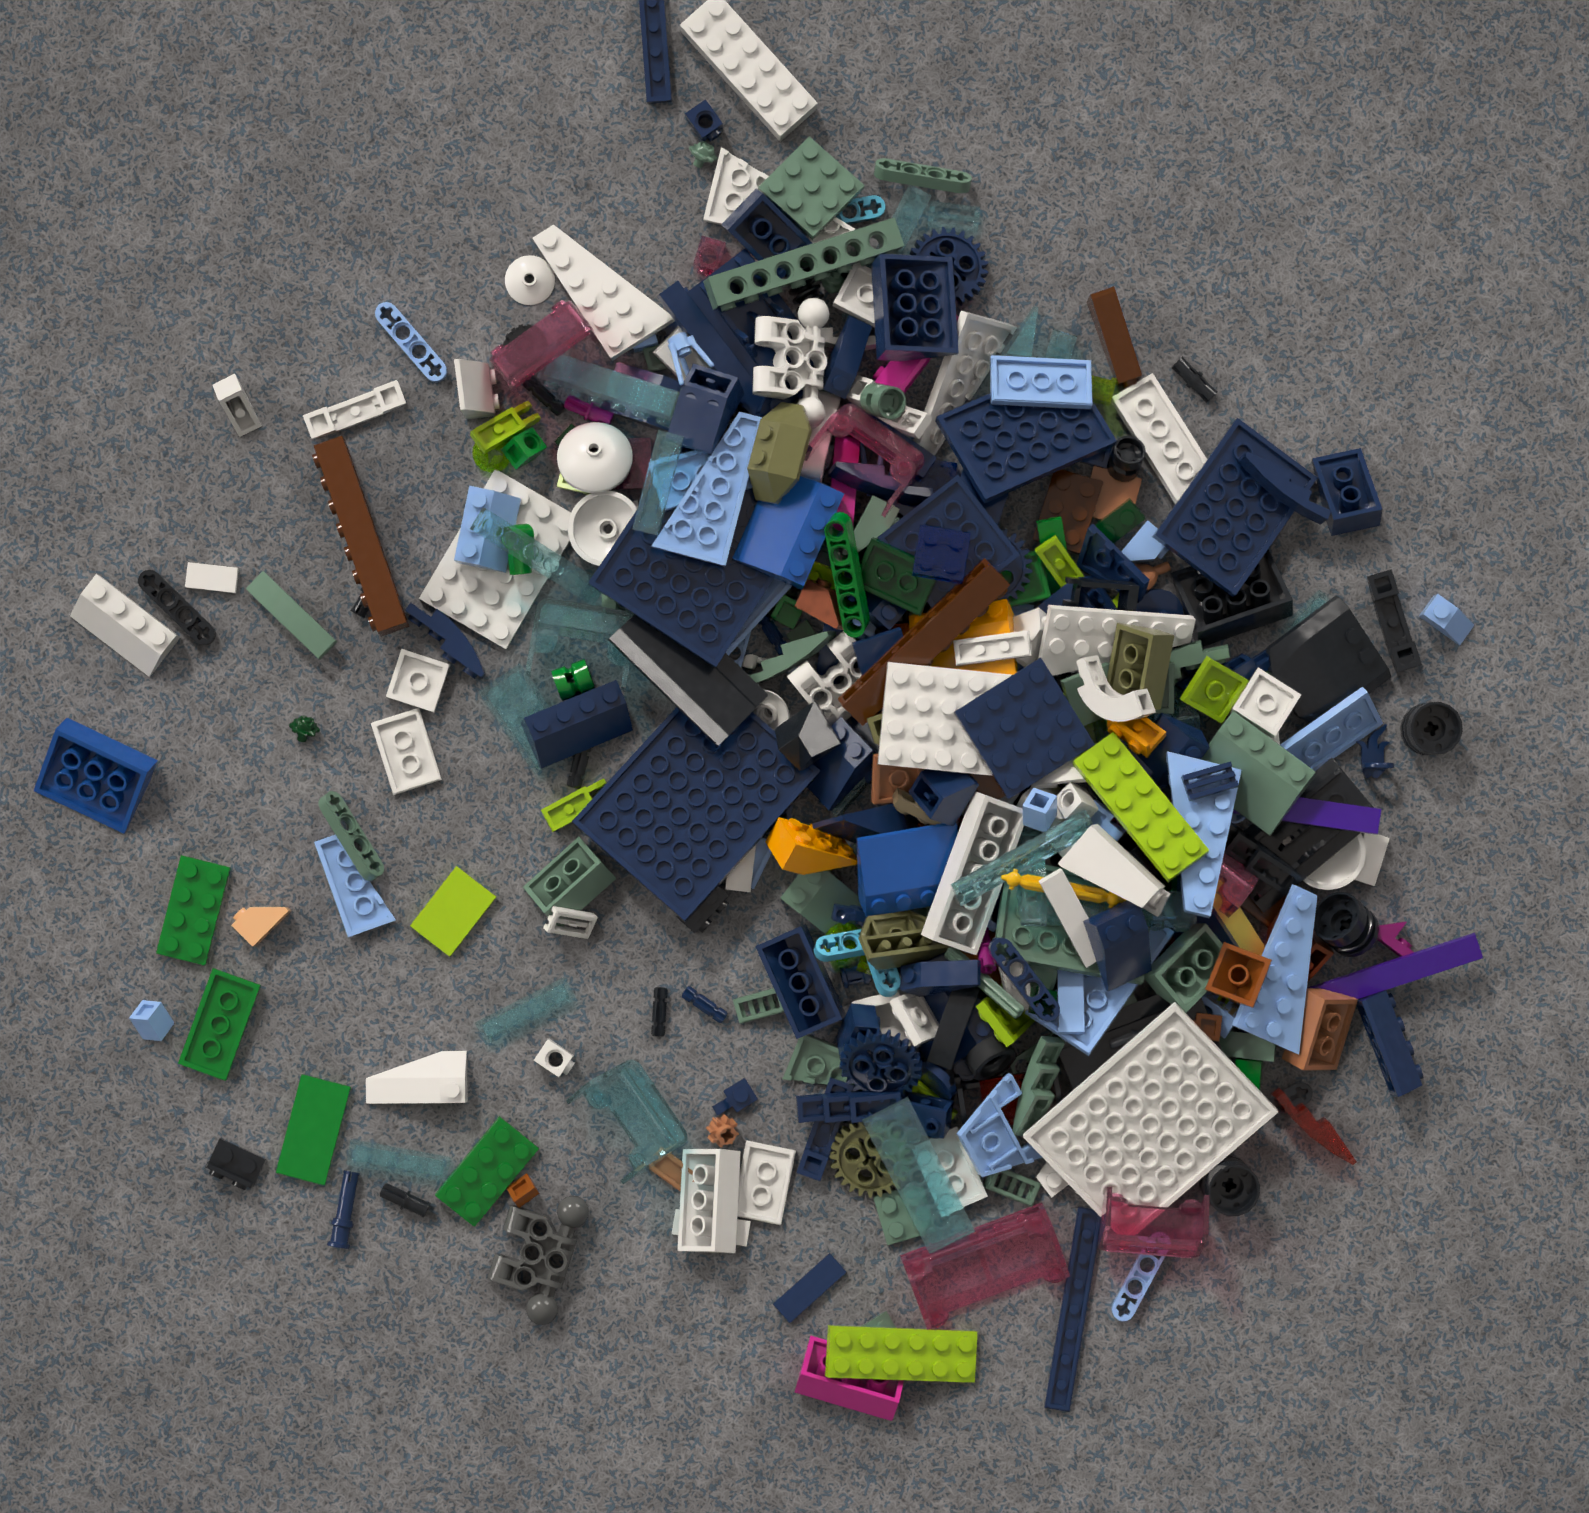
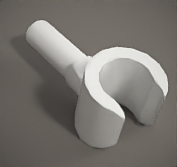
M749 654L744 657L742 667L755 670L757 663L761 664L760 661L770 658Z

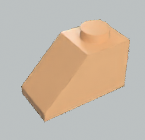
M243 907L233 917L235 922L231 926L252 947H256L291 910L288 907H249L247 910Z

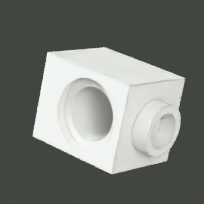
M1069 782L1057 795V806L1065 820L1081 827L1099 810L1088 790L1072 782Z
M551 1039L546 1041L534 1059L535 1062L558 1077L562 1073L567 1075L575 1064L572 1061L574 1055ZM558 1052L563 1056V1063L560 1066L556 1067L550 1063L549 1057L551 1053Z

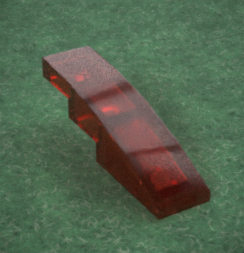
M1280 1088L1271 1093L1286 1114L1311 1138L1352 1165L1357 1163L1326 1118L1322 1117L1316 1121L1302 1102L1294 1107L1285 1092Z

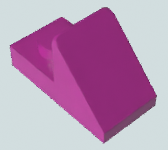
M1407 922L1379 925L1377 937L1379 942L1399 957L1414 953L1410 950L1412 945L1401 937L1398 940L1396 939V936Z

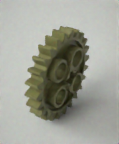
M879 1120L878 1123H875V1121L859 1122L858 1125L850 1121V1129L843 1126L841 1129L842 1134H836L835 1140L837 1142H833L831 1148L835 1150L830 1154V1158L835 1160L832 1162L831 1168H838L835 1178L843 1176L842 1186L847 1183L851 1184L850 1192L858 1188L859 1196L864 1191H868L869 1198H872L873 1192L876 1191L879 1197H882L884 1189L891 1194L893 1186L900 1188V1180H906L908 1175L905 1172H910L911 1165L908 1163L913 1158L912 1155L907 1153L910 1152L912 1147L904 1145L908 1139L907 1136L899 1137L901 1128L895 1131L892 1130V1121L887 1126L883 1125L884 1120ZM870 1137H878L882 1143L879 1145L873 1144L870 1141ZM859 1138H862L864 1140L865 1145L862 1141L859 1140ZM856 1148L860 1155H851L848 1149ZM889 1158L894 1162V1165L887 1166L883 1163L882 1159ZM867 1169L873 1176L864 1177L861 1174V1170ZM878 1170L883 1173V1176L879 1175Z

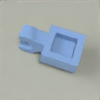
M1095 799L1094 802L1099 810L1087 821L1085 826L1089 828L1092 825L1098 824L1118 841L1126 830L1117 823L1112 822L1111 820L1114 815L1107 807Z

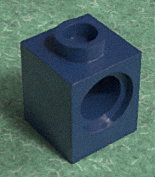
M706 99L685 113L686 120L701 141L708 139L711 142L722 134L720 130L723 129V123ZM703 118H709L713 124L709 128H702L699 126V121Z

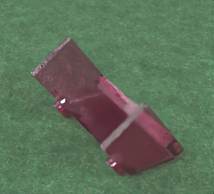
M559 301L552 307L553 312L505 347L501 344L491 351L492 357L489 359L491 365L515 398L519 395L518 386L587 336L592 341L596 339L594 329L571 301Z
M845 404L829 417L810 442L804 460L808 461L828 433L840 438L850 434L891 463L890 474L896 481L901 483L881 514L886 518L921 471L925 462L924 455L858 406Z
M1107 1187L1102 1204L1099 1249L1108 1252L1168 1257H1198L1209 1234L1210 1195H1204L1202 1203L1198 1200L1190 1199L1185 1200L1183 1204L1179 1205V1208L1130 1205L1122 1194L1112 1193V1187Z

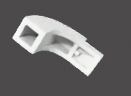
M857 375L846 398L862 408L860 405L861 392L867 385L876 382ZM908 406L905 407L901 416L896 419L877 417L908 438L914 437L920 439L933 420L928 413Z
M1098 655L1084 657L1076 661L1079 675L1085 684L1077 688L1084 703L1098 716L1110 721L1124 722L1144 718L1156 713L1148 689L1132 691L1125 695L1116 692L1106 679Z

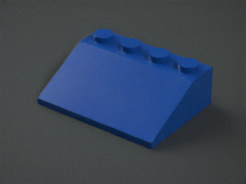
M800 476L799 481L782 497L779 504L757 501L732 559L802 590L825 539V526L831 516L837 512L845 493Z
M66 718L55 729L34 792L125 834L149 785L158 760Z
M941 823L857 838L858 897L866 917L932 905L958 834L956 823L954 826Z

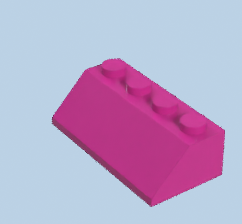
M931 358L890 361L885 368L880 366L872 378L875 379L876 383L900 388L905 394Z
M810 1336L795 1393L892 1421L899 1404L904 1380L825 1377L827 1340Z

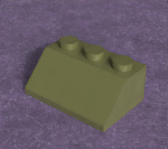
M1117 623L1107 675L1109 685L1122 695L1136 690L1148 689L1155 710H1161L1174 635L1157 629Z

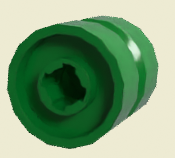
M585 659L571 663L569 669L563 666L551 671L562 701L575 697L576 692L583 694L595 689ZM571 678H574V681H575V682H574V683H568L567 680H570Z

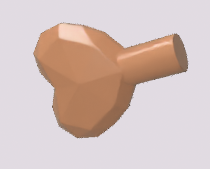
M1168 562L1154 567L1147 564H1134L1150 579L1147 590H1150L1155 585L1159 575L1171 570Z

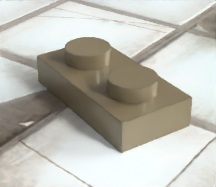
M899 788L895 790L892 797L897 811L904 815L911 814L927 826L941 824V822L931 820L908 792Z

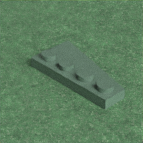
M809 1034L799 1038L783 1079L827 1085L830 1077L846 1082L847 1077L841 1076L843 1069L839 1068L841 1060L838 1046Z

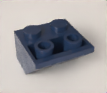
M925 769L920 772L909 790V794L931 820L954 826L979 784L969 773Z

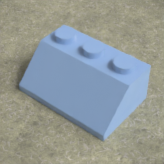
M469 486L454 561L459 564L506 573L508 551L501 542L500 534L503 527L516 525L521 498L494 490Z

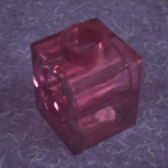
M701 236L693 263L694 268L698 269V274L708 277L720 268L726 249V242ZM707 252L715 254L716 260L713 263L707 264L702 260V256Z

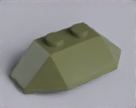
M781 402L760 419L747 467L755 500L779 504L782 497L799 481L812 433L803 405Z
M912 911L868 916L858 938L867 961L876 970L898 968L903 965L925 962L946 952L951 946L933 941L921 935L927 917Z

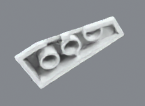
M441 1051L366 1078V1104L468 1102L467 1051Z

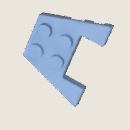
M1007 1073L956 1133L978 1175L981 1177L1012 1169V1166L1022 1163L1029 1164L1036 1159L1043 1158L1029 1143L1022 1147L1020 1146L1001 1110L1003 1106L1022 1094L1013 1075Z

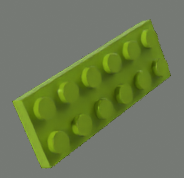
M1114 732L1073 760L1072 764L1167 882L1208 854L1209 849Z
M828 1325L825 1377L975 1383L978 1332L968 1330Z

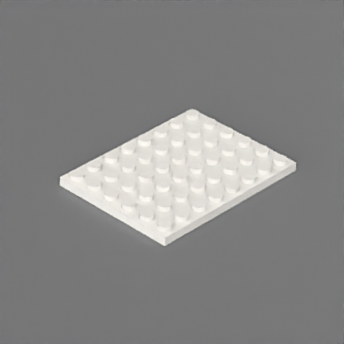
M1174 1002L1023 1134V1138L1127 1243L1275 1116L1278 1110Z

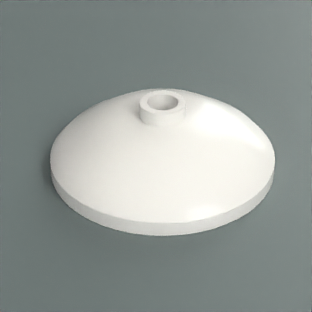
M600 422L585 423L569 431L562 439L557 452V463L562 477L572 487L587 493H602L617 487L628 476L633 462L632 448L627 437L614 426ZM597 448L598 451L593 453L590 452V449Z
M614 491L591 493L583 497L573 508L568 521V535L576 553L585 561L600 566L637 510V506L628 497ZM608 524L613 527V531L610 534L605 532V527Z
M1360 833L1303 881L1314 888L1323 890L1338 889L1352 882L1362 870L1365 862L1366 847L1362 834Z

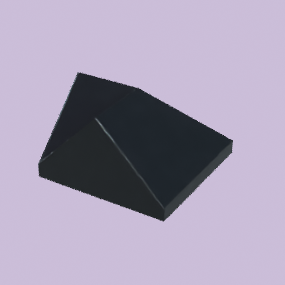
M813 701L774 729L778 750L799 771L805 770L842 744L816 701Z

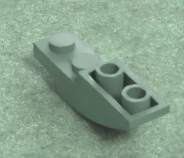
M1197 640L1173 648L1170 662H1174V683L1178 682L1177 678H1182L1181 667H1185L1186 670L1197 669L1206 656L1220 664L1225 663V658H1230L1228 644L1203 649L1201 640Z

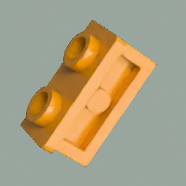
M1147 717L1124 722L1107 720V728L1110 734L1114 732L1119 739L1121 738L1128 743V747L1134 753H1141L1146 758L1166 737V731Z

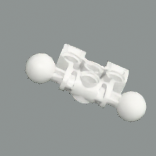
M808 298L799 306L797 313L799 321L771 316L756 317L755 344L773 348L776 354L773 358L774 367L757 366L753 368L752 393L758 396L785 400L795 395L798 391L803 390V398L797 404L804 406L811 428H816L824 421L826 415L825 406L818 399V390L823 389L824 369L827 366V357L824 351L825 338L820 336V329L827 323L830 313L828 306L823 300ZM787 330L792 334V339L788 337ZM786 355L790 357L791 364L787 362ZM809 358L813 361L814 368L810 365ZM785 380L789 382L790 389L786 387Z
M844 631L827 644L839 660V663L830 667L825 675H819L806 660L787 676L809 704L816 701L821 710H826L824 715L831 726L840 717L847 720L852 716L842 707L838 698L861 677L859 668H853L857 660L852 642L856 640L854 637L848 636ZM837 676H844L841 683L833 684ZM817 692H824V696L821 699L814 700V695Z

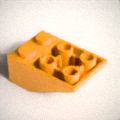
M779 817L765 841L782 870L801 875L857 865V857L846 840L813 829L812 824L806 825L793 818L788 820Z

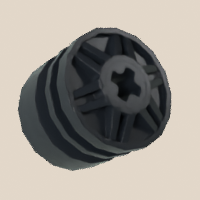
M1442 702L1422 703L1410 708L1403 716L1400 726L1401 737L1405 745L1411 751L1420 755L1447 753L1459 743L1463 732L1462 720L1458 712L1450 705ZM1432 725L1433 730L1430 733H1425L1424 728Z
M1335 892L1326 896L1317 905L1314 931L1318 937L1329 944L1340 955L1356 957L1363 955L1376 942L1379 933V923L1375 915L1354 896L1347 892Z
M1231 1154L1199 1180L1202 1195L1219 1213L1226 1216H1240L1248 1213L1256 1205L1260 1196V1184L1257 1176L1240 1158ZM1228 1179H1230L1231 1182H1230V1183H1226V1184H1225V1187H1224V1185H1223L1222 1183H1223V1182H1227Z

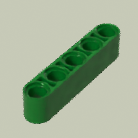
M837 512L831 516L825 526V537L842 627L848 636L856 638L864 633L870 621L852 520L848 514ZM833 524H840L844 530L839 531L835 529ZM842 547L846 549L848 554H841L837 548ZM842 572H849L853 578H846ZM847 596H854L857 602L849 601ZM851 619L859 620L861 626L854 625Z

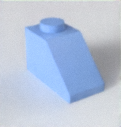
M1147 520L1121 552L1132 563L1153 561L1156 557L1161 560L1169 549L1152 537L1158 528Z
M1439 594L1431 598L1419 615L1420 618L1459 646L1474 627V624L1459 608Z

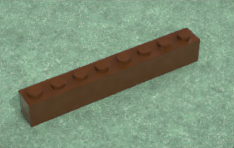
M339 436L314 445L316 453L312 454L316 468L322 469L324 476L320 477V481L324 491L330 492L332 500H329L328 504L332 514H337L340 523H337L336 527L340 538L345 537L348 546L344 547L347 559L354 562L356 569L352 570V574L356 584H361L364 593H361L360 597L364 608L369 607L372 616L368 617V621L372 631L377 630L378 634L382 637L410 627L343 436Z
M984 558L838 698L842 707L864 726L867 723V718L878 715V711L883 708L887 662L931 666L934 658L940 652L943 653L948 650L952 645V641L958 635L964 634L970 628V623L974 619L983 616L995 599L998 600L1006 594L1007 588L1010 586L1008 581Z

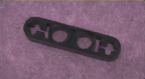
M145 570L140 574L138 578L140 588L195 642L200 645H209L214 641L216 637L214 627L159 573L154 570ZM155 575L154 582L159 587L163 583L166 586L158 591L156 597L153 595L156 590L152 586L145 587L146 580L144 578L146 576L153 577ZM166 592H172L175 595V602L171 606H165L161 601L162 595ZM188 609L193 613V619L185 624L180 621L179 615L181 611ZM198 618L201 620L198 625L202 629L209 628V639L202 638L199 640L200 633L195 628H193L192 632L189 631V628L196 624Z

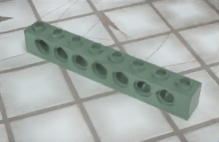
M894 217L710 276L703 283L712 309L721 308V311L724 312L735 308V303L743 300L745 304H749L759 300V295L767 293L770 297L782 293L783 287L791 285V288L795 289L806 285L805 280L814 278L816 282L828 278V273L836 270L838 274L852 270L851 265L860 263L861 267L872 264L879 254L898 255V250L904 247V243ZM870 238L878 241L879 249H874L870 246ZM847 245H850L855 248V257H852L847 253ZM824 253H829L832 256L833 264H827L824 261ZM801 260H804L809 263V272H805L801 269ZM777 268H782L786 271V279L778 277L776 273ZM754 275H758L763 279V287H758L754 284ZM730 283H736L740 287V294L731 292Z

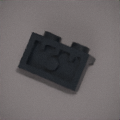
M219 1138L205 1168L210 1169V1175L219 1179H223L225 1176L233 1180L232 1185L246 1190L247 1187H254L266 1159Z

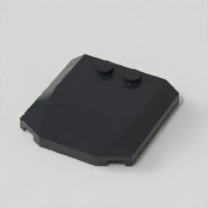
M1334 596L1266 647L1270 667H1268L1269 675L1301 694L1292 711L1296 716L1309 723H1312L1361 687L1370 694L1391 678L1388 666L1350 608L1338 596Z

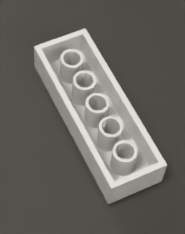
M707 0L680 24V32L780 142L817 110L818 103L725 0Z
M976 791L974 792L921 935L933 941L977 955L1004 882L1001 879V875L1007 874L1024 827L1023 808Z

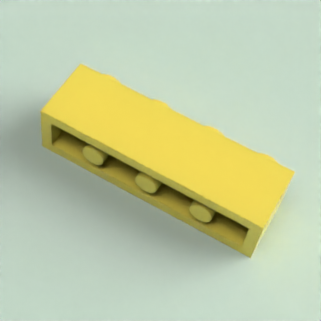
M1219 878L1213 907L1239 947L1261 956L1265 948L1264 944L1224 880Z

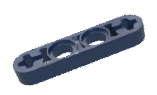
M1002 937L993 939L988 947L990 956L1041 1020L1047 1022L1055 1020L1059 1016L1060 1007L1054 997L1008 939ZM997 943L1007 945L1004 950L1008 956H1012L1013 953L1015 954V957L1008 959L1004 965L1002 961H1005L1006 958L1000 953H995ZM1014 962H1020L1023 966V972L1021 975L1014 977L1010 973V966ZM1030 982H1035L1039 987L1038 993L1033 997L1028 996L1025 992L1026 985ZM1044 993L1046 997L1042 998L1044 1003L1053 1005L1050 1016L1048 1014L1042 1015L1044 1008L1039 1002L1036 1005L1033 1004V1002L1041 999Z

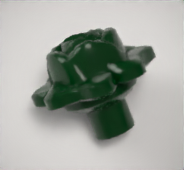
M305 715L295 718L289 724L292 732L298 734L297 740L299 742H306L308 736L314 737L316 733L320 732V728L317 727L314 719Z

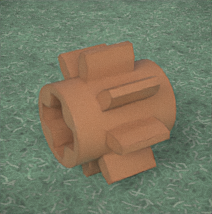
M725 1114L721 1117H713L709 1126L706 1127L711 1133L707 1138L712 1143L716 1142L720 1148L723 1145H732L736 1136L739 1135L734 1129L738 1124L732 1118L729 1119Z

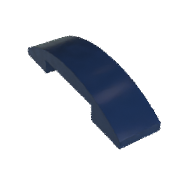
M830 1077L824 1094L852 1092L854 1085H847L846 1082ZM814 1121L796 1173L821 1181L832 1149L831 1145L835 1141L841 1121L830 1123Z

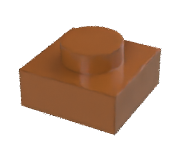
M527 1173L506 1188L518 1208L540 1194Z

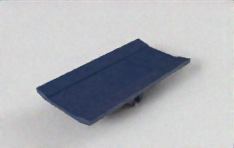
M744 248L708 277L754 263L755 260L747 249ZM754 275V284L758 287H763V279L758 275ZM704 280L687 292L752 379L754 367H774L773 358L776 354L775 350L755 344V319L760 316H771L798 320L779 294L769 297L765 293L759 295V300L745 304L743 300L735 303V308L722 312L721 308L712 309L703 283ZM730 283L731 292L740 294V287L736 283ZM787 330L788 337L792 339V334ZM786 355L787 362L791 364L790 357ZM809 358V363L814 368V363ZM803 390L798 391L793 396L791 403L803 396Z

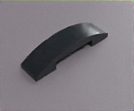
M1392 569L1367 576L1371 598L1384 641L1397 673L1421 666L1422 663L1415 641H1412L1398 597L1399 591Z
M978 986L951 992L927 1059L928 1062L950 1070L952 1069L973 1007L981 991Z

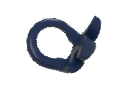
M1384 724L1369 736L1367 746L1364 741H1356L1361 748V770L1365 778H1378L1386 769L1394 768V763H1384V748L1390 742L1382 741L1377 745V739L1384 732L1387 724Z

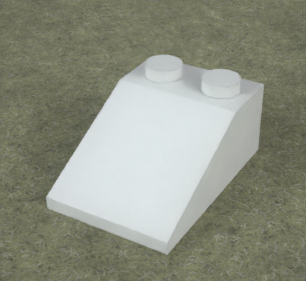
M454 359L460 410L466 420L496 416L495 409H500L498 394H493L492 385L497 384L495 369L490 370L489 364L485 362Z

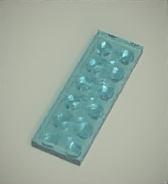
M908 1097L863 1119L862 1121L929 1254L975 1232Z

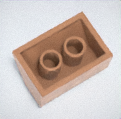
M1307 988L1299 1055L1284 1049L1282 1059L1303 1071L1337 1070L1358 999L1321 988Z

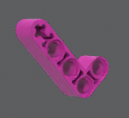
M835 435L833 465L836 462L858 463L860 440L852 436ZM832 478L831 488L845 493L837 512L848 514L853 525L856 489ZM833 524L835 529L839 531L844 530L840 524Z

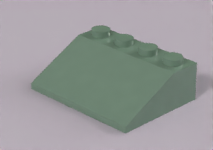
M1234 711L1217 731L1209 743L1210 748L1201 758V760L1217 764L1231 761L1233 768L1242 770L1233 809L1269 836H1271L1316 777V772Z

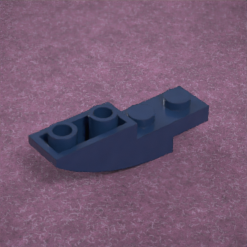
M410 603L405 609L410 614L407 618L418 627L421 624L427 626L430 629L428 634L439 642L442 638L445 639V642L440 647L445 652L442 655L454 665L457 661L465 666L463 671L472 678L476 679L477 676L482 679L486 674L475 649L463 632L447 616L437 609L430 617L414 604Z

